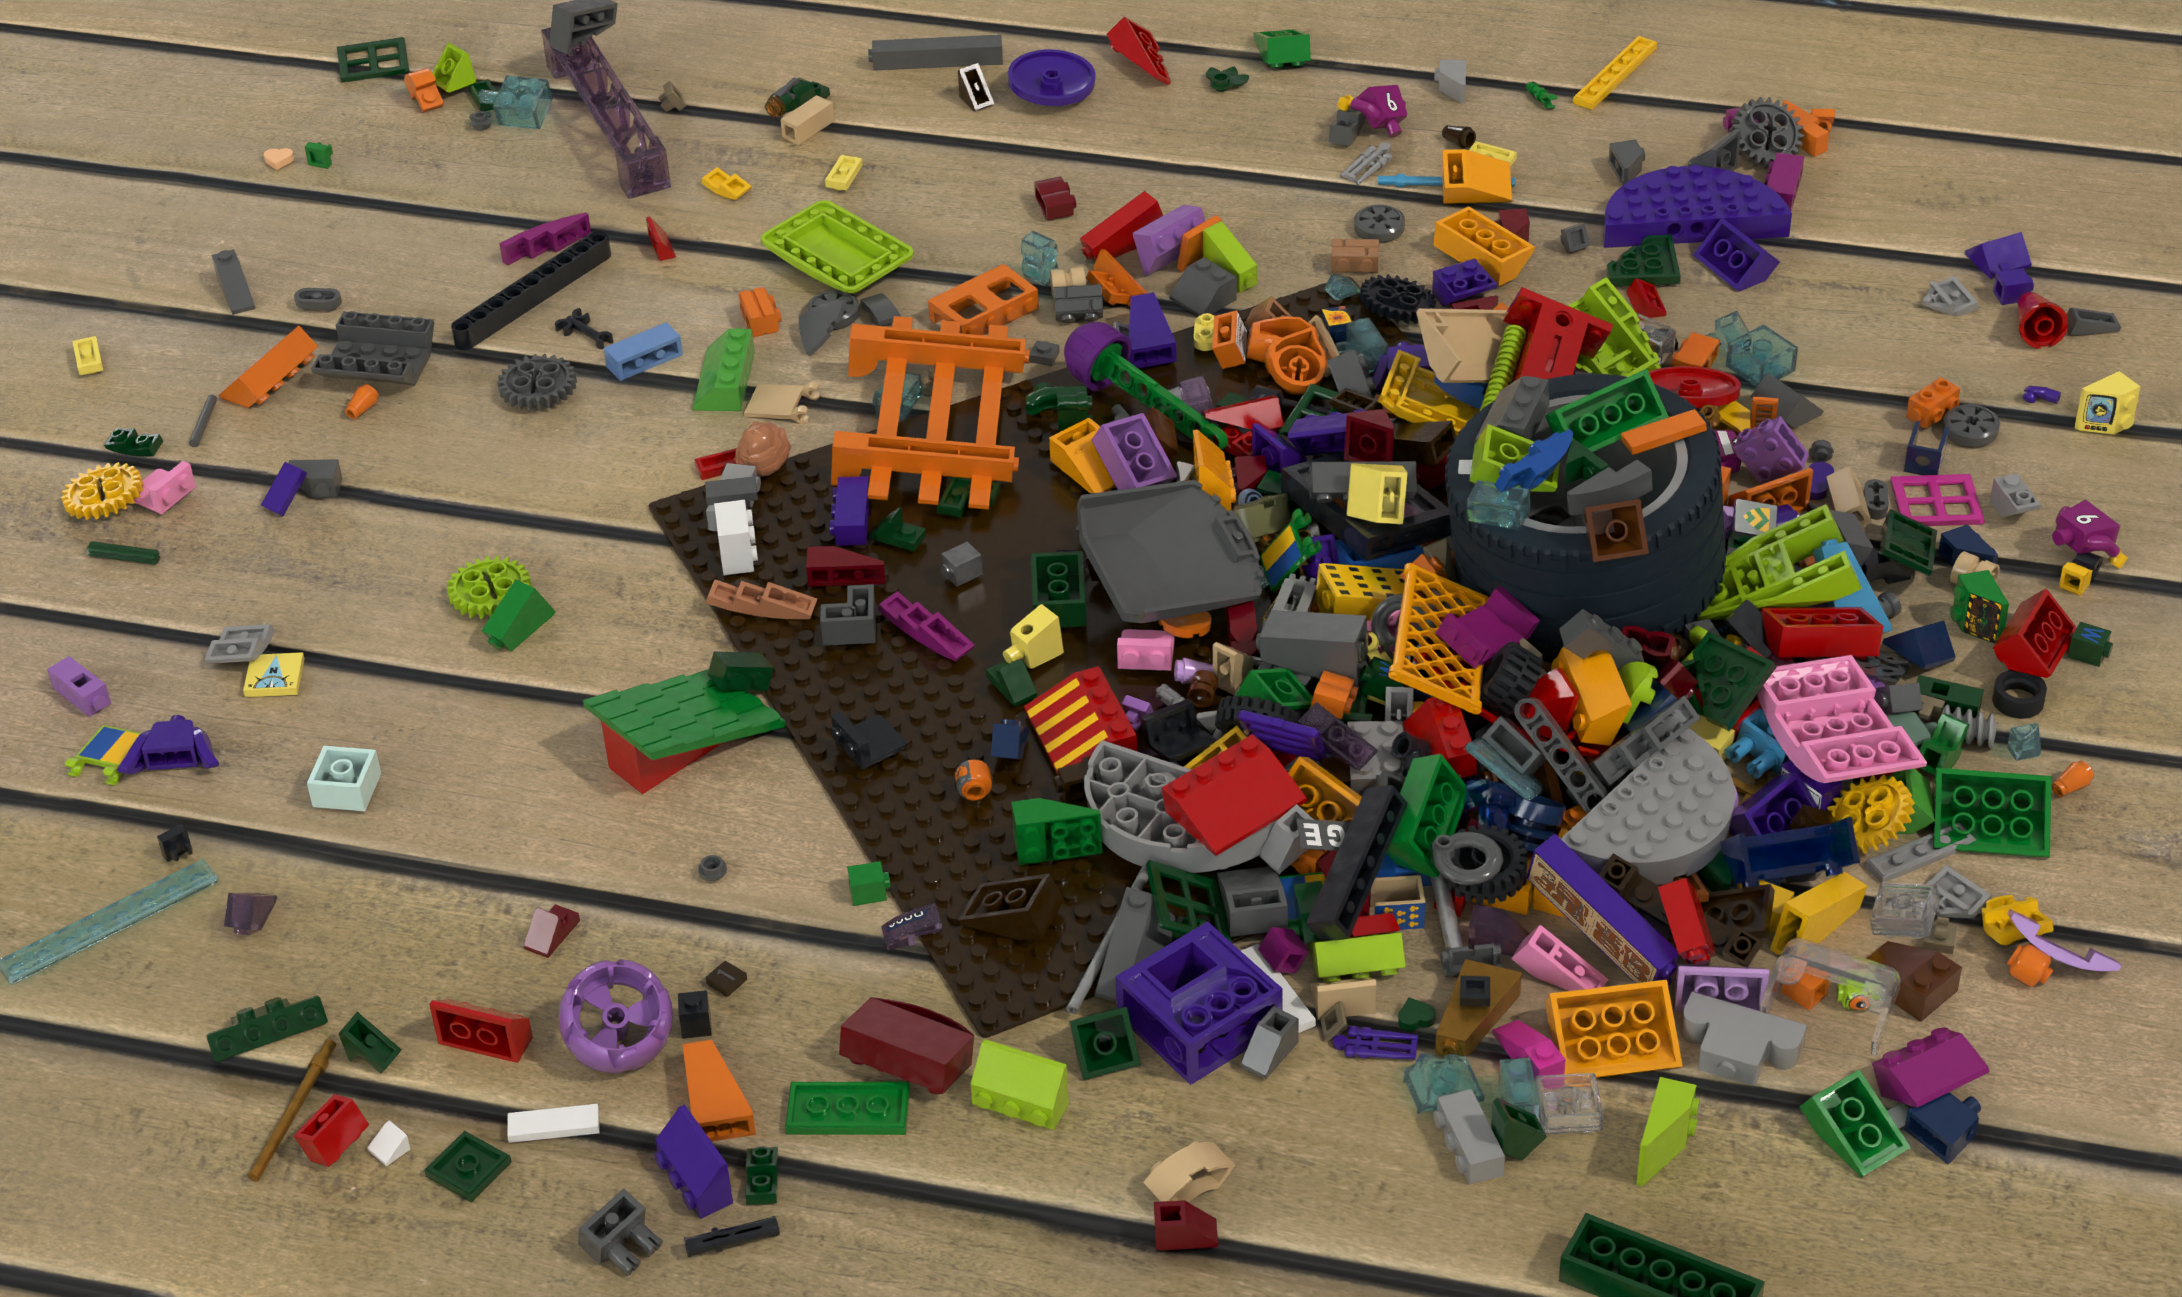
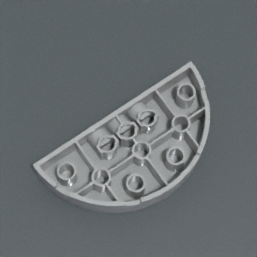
M1688 728L1662 750L1653 753L1566 833L1561 840L1598 875L1614 853L1638 867L1641 876L1657 885L1673 882L1674 877L1683 874L1689 876L1712 861L1725 843L1735 802V788L1731 774L1715 749Z
M1102 740L1089 759L1087 774L1084 777L1088 808L1100 810L1102 842L1120 857L1143 867H1146L1148 860H1152L1191 873L1227 869L1259 856L1277 820L1215 856L1165 812L1162 787L1191 769Z

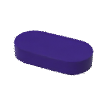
M1815 462L1809 466L1813 470L1810 492L1811 500L1823 499L1827 495L1829 485L1826 476L1834 473V468L1830 464Z

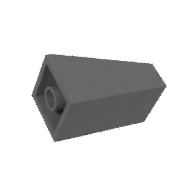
M1271 610L1268 619L1263 621L1262 632L1257 634L1256 648L1260 650L1262 661L1319 679L1323 671L1326 670L1356 679L1354 686L1359 687L1361 680H1359L1360 672L1363 666L1369 663V656L1367 655V619L1364 615Z

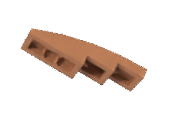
M714 580L706 600V604L730 611L779 619H810L817 602V598L770 582L767 583L766 588H762L741 581L739 587L718 580Z

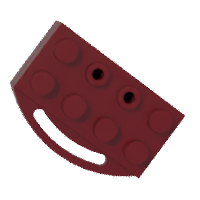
M870 997L841 1025L839 1055L849 1058L853 1064H865L880 1072H886L907 1082L928 1088V1091L932 1094H944L972 1065L974 1035L960 1023L935 1011L901 1001Z

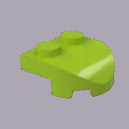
M1644 662L1627 663L1618 671L1632 704L1623 721L1626 724L1629 723L1640 701L1651 704L1655 695V690L1651 688L1652 679L1658 678L1657 669Z

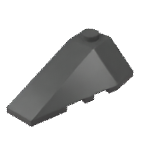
M1126 887L1096 988V997L1117 1002L1115 976L1172 942L1174 932L1162 929L1158 925L1151 893ZM1169 911L1170 920L1177 922L1178 919Z

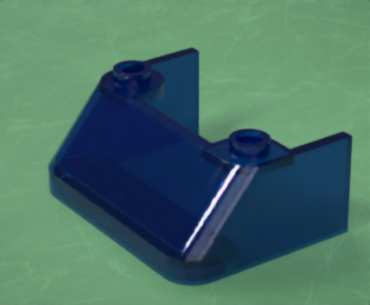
M1851 817L1827 825L1745 837V833L1720 842L1722 854L1736 885L1742 884V888L1758 886L1759 881L1824 871L1826 876L1843 874L1842 868L1860 863Z

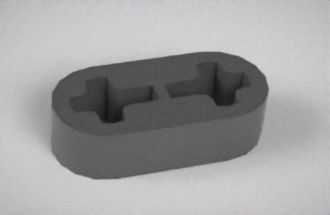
M1878 479L1868 480L1864 485L1863 493L1870 518L1874 520L1883 519L1887 516L1889 505L1887 484Z

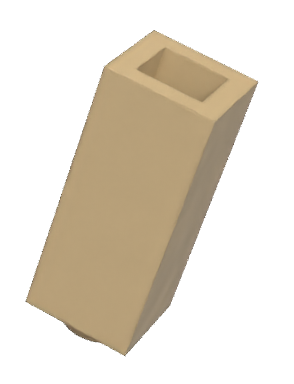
M816 95L781 118L782 137L800 145L835 121L833 102Z
M1847 466L1826 476L1835 510L1855 514L1861 526L1871 522L1861 483L1851 467Z

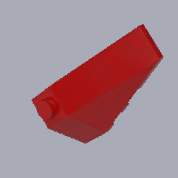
M1123 17L1107 33L1111 41L1109 43L1111 48L1115 52L1123 54L1154 78L1169 85L1171 80L1166 67L1162 64L1164 61L1163 57L1157 53L1160 48L1152 33L1130 19Z

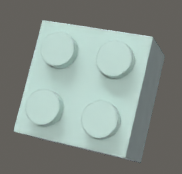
M323 746L307 782L312 806L366 811L381 776L376 750Z

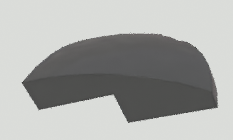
M843 299L820 304L799 316L800 335L805 351L809 356L814 354L831 336L829 333L833 330L835 324H839L846 306V302Z

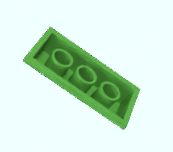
M728 329L707 347L693 403V410H742L755 353L752 329Z

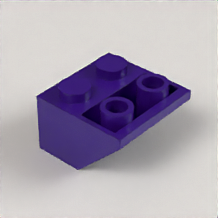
M1476 259L1433 271L1432 294L1435 295V298L1443 307L1485 295L1497 288V283Z

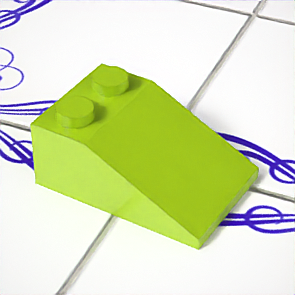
M1487 424L1474 445L1469 481L1499 491L1494 486L1500 476L1499 471L1506 464L1519 462L1528 455V449L1534 441ZM1560 462L1553 473L1542 484L1530 491L1555 492L1558 484ZM1518 485V486L1513 487V488H1511V489H1509V490H1506V491H1524V490L1521 488L1520 485Z
M1660 1077L1640 1145L1636 1185L1643 1186L1686 1148L1689 1136H1695L1698 1119L1693 1118V1116L1697 1117L1700 1099L1695 1098L1696 1085Z

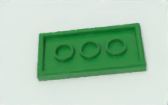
M791 1082L785 1124L786 1135H906L910 1082Z

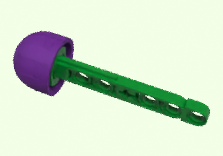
M1102 322L1084 324L1077 327L1070 334L1064 347L1067 368L1078 381L1089 389L1099 391L1115 383L1146 407L1151 408L1153 406L1174 421L1175 427L1192 440L1193 430H1196L1194 425L1197 422L1201 428V433L1213 442L1212 436L1215 435L1219 442L1218 447L1221 450L1227 447L1228 438L1222 429L1213 423L1210 424L1207 418L1128 362L1132 351V344L1128 337L1114 327ZM1125 371L1130 375V383L1125 379ZM1142 384L1148 389L1147 395L1142 390ZM1177 409L1183 414L1182 421L1177 416Z

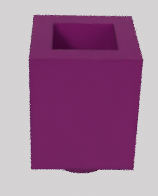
M1277 927L1270 928L1258 948L1275 972L1295 974L1310 952L1293 929Z

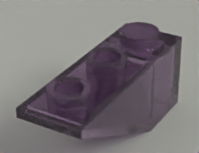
M1317 702L1298 721L1301 725L1318 729L1327 754L1358 771L1378 752L1374 746Z

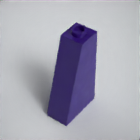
M1154 292L1131 296L1129 339L1132 344V351L1128 362L1137 368L1177 362L1176 341Z

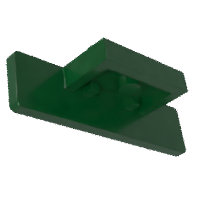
M316 995L290 1004L287 998L281 999V997L266 1001L264 1003L265 1006L253 1010V1007H248L237 1011L236 1016L230 1018L231 1026L206 1035L214 1061L218 1062L326 1024L328 1020L321 998Z

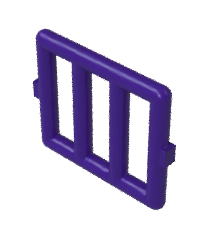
M1246 710L1238 713V718L1246 737L1253 734L1267 747L1281 753L1309 757L1311 760L1321 762V758H1327L1318 729Z

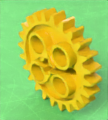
M119 462L114 466H110V463H107L103 468L97 465L96 470L88 468L86 474L79 473L78 479H71L72 484L65 485L66 490L62 491L63 496L61 499L66 512H69L70 516L76 515L77 519L84 516L85 520L94 516L95 520H97L100 515L108 517L110 512L118 514V509H127V503L134 504L133 498L140 497L139 492L143 491L142 486L144 483L139 470H135L134 466L129 467L127 463L120 466ZM101 481H102V483H101V484H102V488H103V491H104V494H105V501H103V494H102V491H101V488H100V482H101Z
M1874 775L1871 776L1869 782H1865L1861 778L1860 785L1858 786L1851 783V790H1841L1843 796L1841 798H1833L1836 805L1827 807L1840 827L1838 832V848L1841 847L1845 853L1851 850L1854 855L1860 849L1864 854H1867L1870 847L1876 852L1881 843L1886 847L1889 846L1888 839L1897 840L1898 836L1896 833L1898 831H1906L1903 824L1910 823L1912 820L1909 815L1915 813L1912 808L1915 802L1908 788L1904 786L1901 780L1897 782L1893 776L1887 779L1885 775H1882L1878 781Z

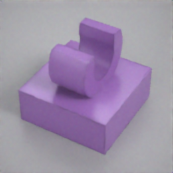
M1126 695L1122 702L1126 716L1135 731L1141 725L1140 717L1154 712L1149 702Z

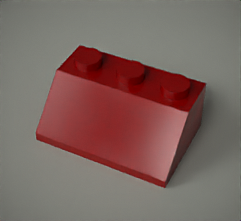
M1436 697L1428 698L1403 722L1404 732L1429 742L1431 746L1430 756L1441 754L1454 771L1461 775V778L1477 775L1476 752L1461 709Z
M451 999L432 1000L429 1004L437 1041L440 1045L518 1063L533 1039L530 1021L527 1017Z

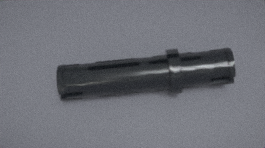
M776 1216L721 1230H718L717 1227L712 1228L711 1232L688 1238L685 1237L684 1243L687 1256L691 1257L713 1250L716 1253L722 1252V1248L775 1235L778 1236L780 1232Z

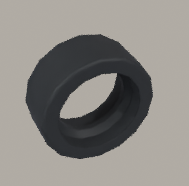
M2007 670L2002 672L1995 680L1992 701L2001 713L2009 717L2019 719L2031 718L2043 710L2047 686L2045 681L2039 676ZM2009 689L2025 690L2034 697L2016 698L2009 695L2006 691Z

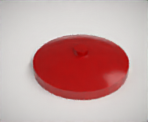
M1674 366L1648 372L1654 384L1678 394L1696 408H1702L1705 405L1716 407L1729 404L1740 396V381L1735 376L1720 370L1694 366Z

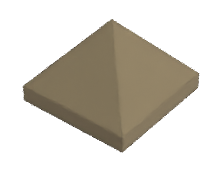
M1340 1001L1320 1017L1325 1041L1331 1040L1348 1029L1343 1003Z

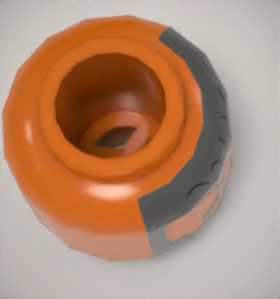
M973 759L962 762L957 767L955 780L960 796L975 801L984 798L990 793L992 779L990 769L986 763Z

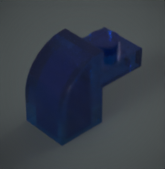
M1485 779L1467 781L1466 809L1479 811V828L1480 824H1486V829L1489 830L1492 825L1498 826V832L1503 828L1509 830V808L1516 807L1512 788L1506 783Z

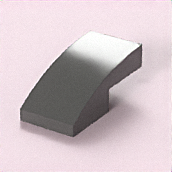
M882 293L860 299L862 309L870 313L872 322L878 326L893 323L894 316L901 317L894 304Z

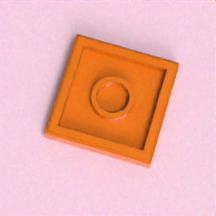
M1215 215L1182 235L1177 268L1181 272H1184L1187 266L1203 258V230L1220 221L1222 222L1220 217Z

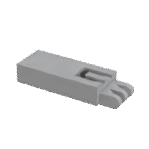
M1290 573L1289 578L1284 579L1272 610L1310 612L1316 594V579L1311 578L1308 582L1306 581V576H1300V579H1296V574ZM1289 596L1293 597L1292 605L1287 604Z

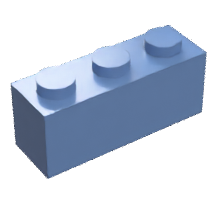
M665 322L605 347L606 367L619 381H622L682 356L681 337Z

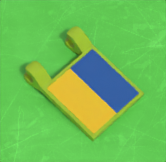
M103 725L75 757H70L65 761V766L70 767L67 775L78 777L85 763L105 767L103 775L108 776L105 784L117 785L122 773L117 771L118 766L141 733Z

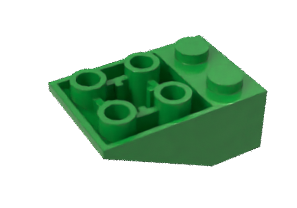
M1042 798L1011 802L1014 844L1019 865L1102 853L1100 810Z

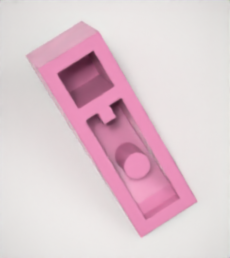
M1541 925L1522 941L1511 958L1533 977L1568 991L1604 987L1609 980Z

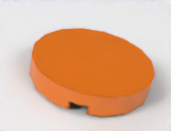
M1205 611L1159 620V625H1163L1164 631L1176 637L1193 638V634H1199V637L1210 631L1212 618Z

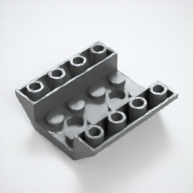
M343 311L335 325L339 339L331 355L319 354L311 371L323 377L416 385L431 356L434 319Z

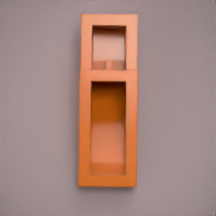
M1787 100L1783 101L1782 107L1788 104L1786 110L1788 112L1794 110L1795 112L1792 117L1800 118L1796 125L1803 126L1799 132L1804 134V137L1801 139L1803 143L1801 148L1813 157L1827 151L1829 131L1818 125L1819 118Z

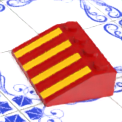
M1099 666L1071 674L1024 706V711L1057 775L1058 768L1081 763L1084 757L1090 759L1095 748L1102 740L1137 751V735Z

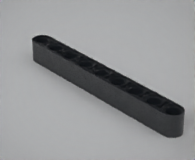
M600 230L591 232L455 320L451 324L455 347L459 350L473 348L611 257L608 233Z

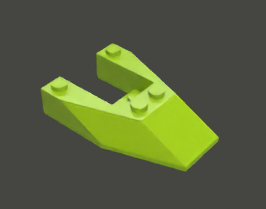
M1827 504L1751 538L1726 556L1725 574H1723L1722 583H1719L1720 589L1715 594L1713 601L1708 603L1707 609L1701 612L1697 620L1725 619L1745 600H1749L1761 612L1762 608L1806 607L1830 602L1862 589L1856 571L1845 550L1795 572L1793 564L1813 556V550L1821 547V542L1837 539L1838 543L1844 542Z

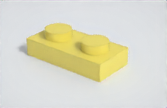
M841 155L825 179L826 187L847 191L863 166L862 158Z
M96 336L72 341L79 375L103 371Z

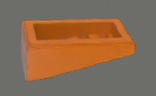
M1753 397L1750 429L1759 426V424L1755 423H1761L1766 418L1771 420L1776 418L1778 398ZM1757 410H1758V411H1771V413H1768V412H1757Z

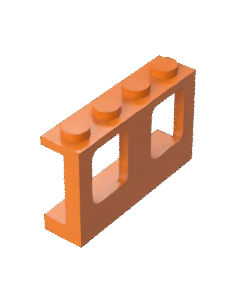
M1002 264L929 299V319L934 323L943 319L945 321L961 322L960 333L985 335L989 331V325L1003 326L1038 309V289L1008 266ZM1010 281L1024 291L1009 300H1002L995 295L1011 287ZM976 303L986 310L970 319H965L957 313Z

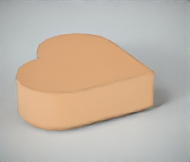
M288 148L280 150L269 149L264 152V159L268 165L278 170L290 164L294 160L293 151Z

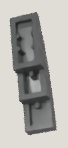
M1682 696L1593 760L1590 766L1605 786H1610L1627 771L1636 768L1653 753L1662 750L1697 722L1700 717L1688 699Z

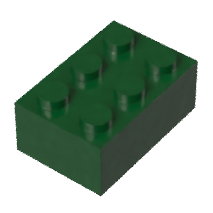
M1083 551L1031 553L1033 610L1041 604L1059 617L1060 627L1087 626Z

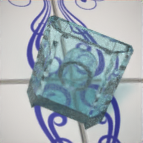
M1421 1053L1415 1064L1404 1069L1403 1083H1406L1417 1106V1114L1437 1111L1438 1097L1469 1089L1473 1090L1478 1102L1484 1101L1485 1096L1466 1056L1461 1057L1457 1054H1447L1444 1059L1439 1060L1430 1053Z

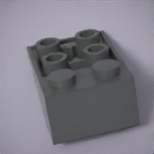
M1267 866L1217 872L1230 937L1269 932L1271 927L1288 929V905L1283 885L1274 869Z

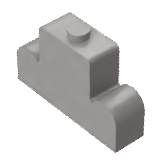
M1691 991L1684 1008L1681 1034L1686 1041L1693 1044H1701L1699 1070L1754 1086L1759 1079L1765 1061H1770L1773 1067L1782 1070L1795 1067L1805 1045L1807 1025Z

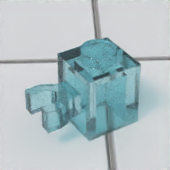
M1738 311L1715 320V333L1705 335L1719 339V346L1723 345L1727 354L1741 352V346L1747 343V340L1742 343L1745 338H1749L1747 346L1750 345V332Z

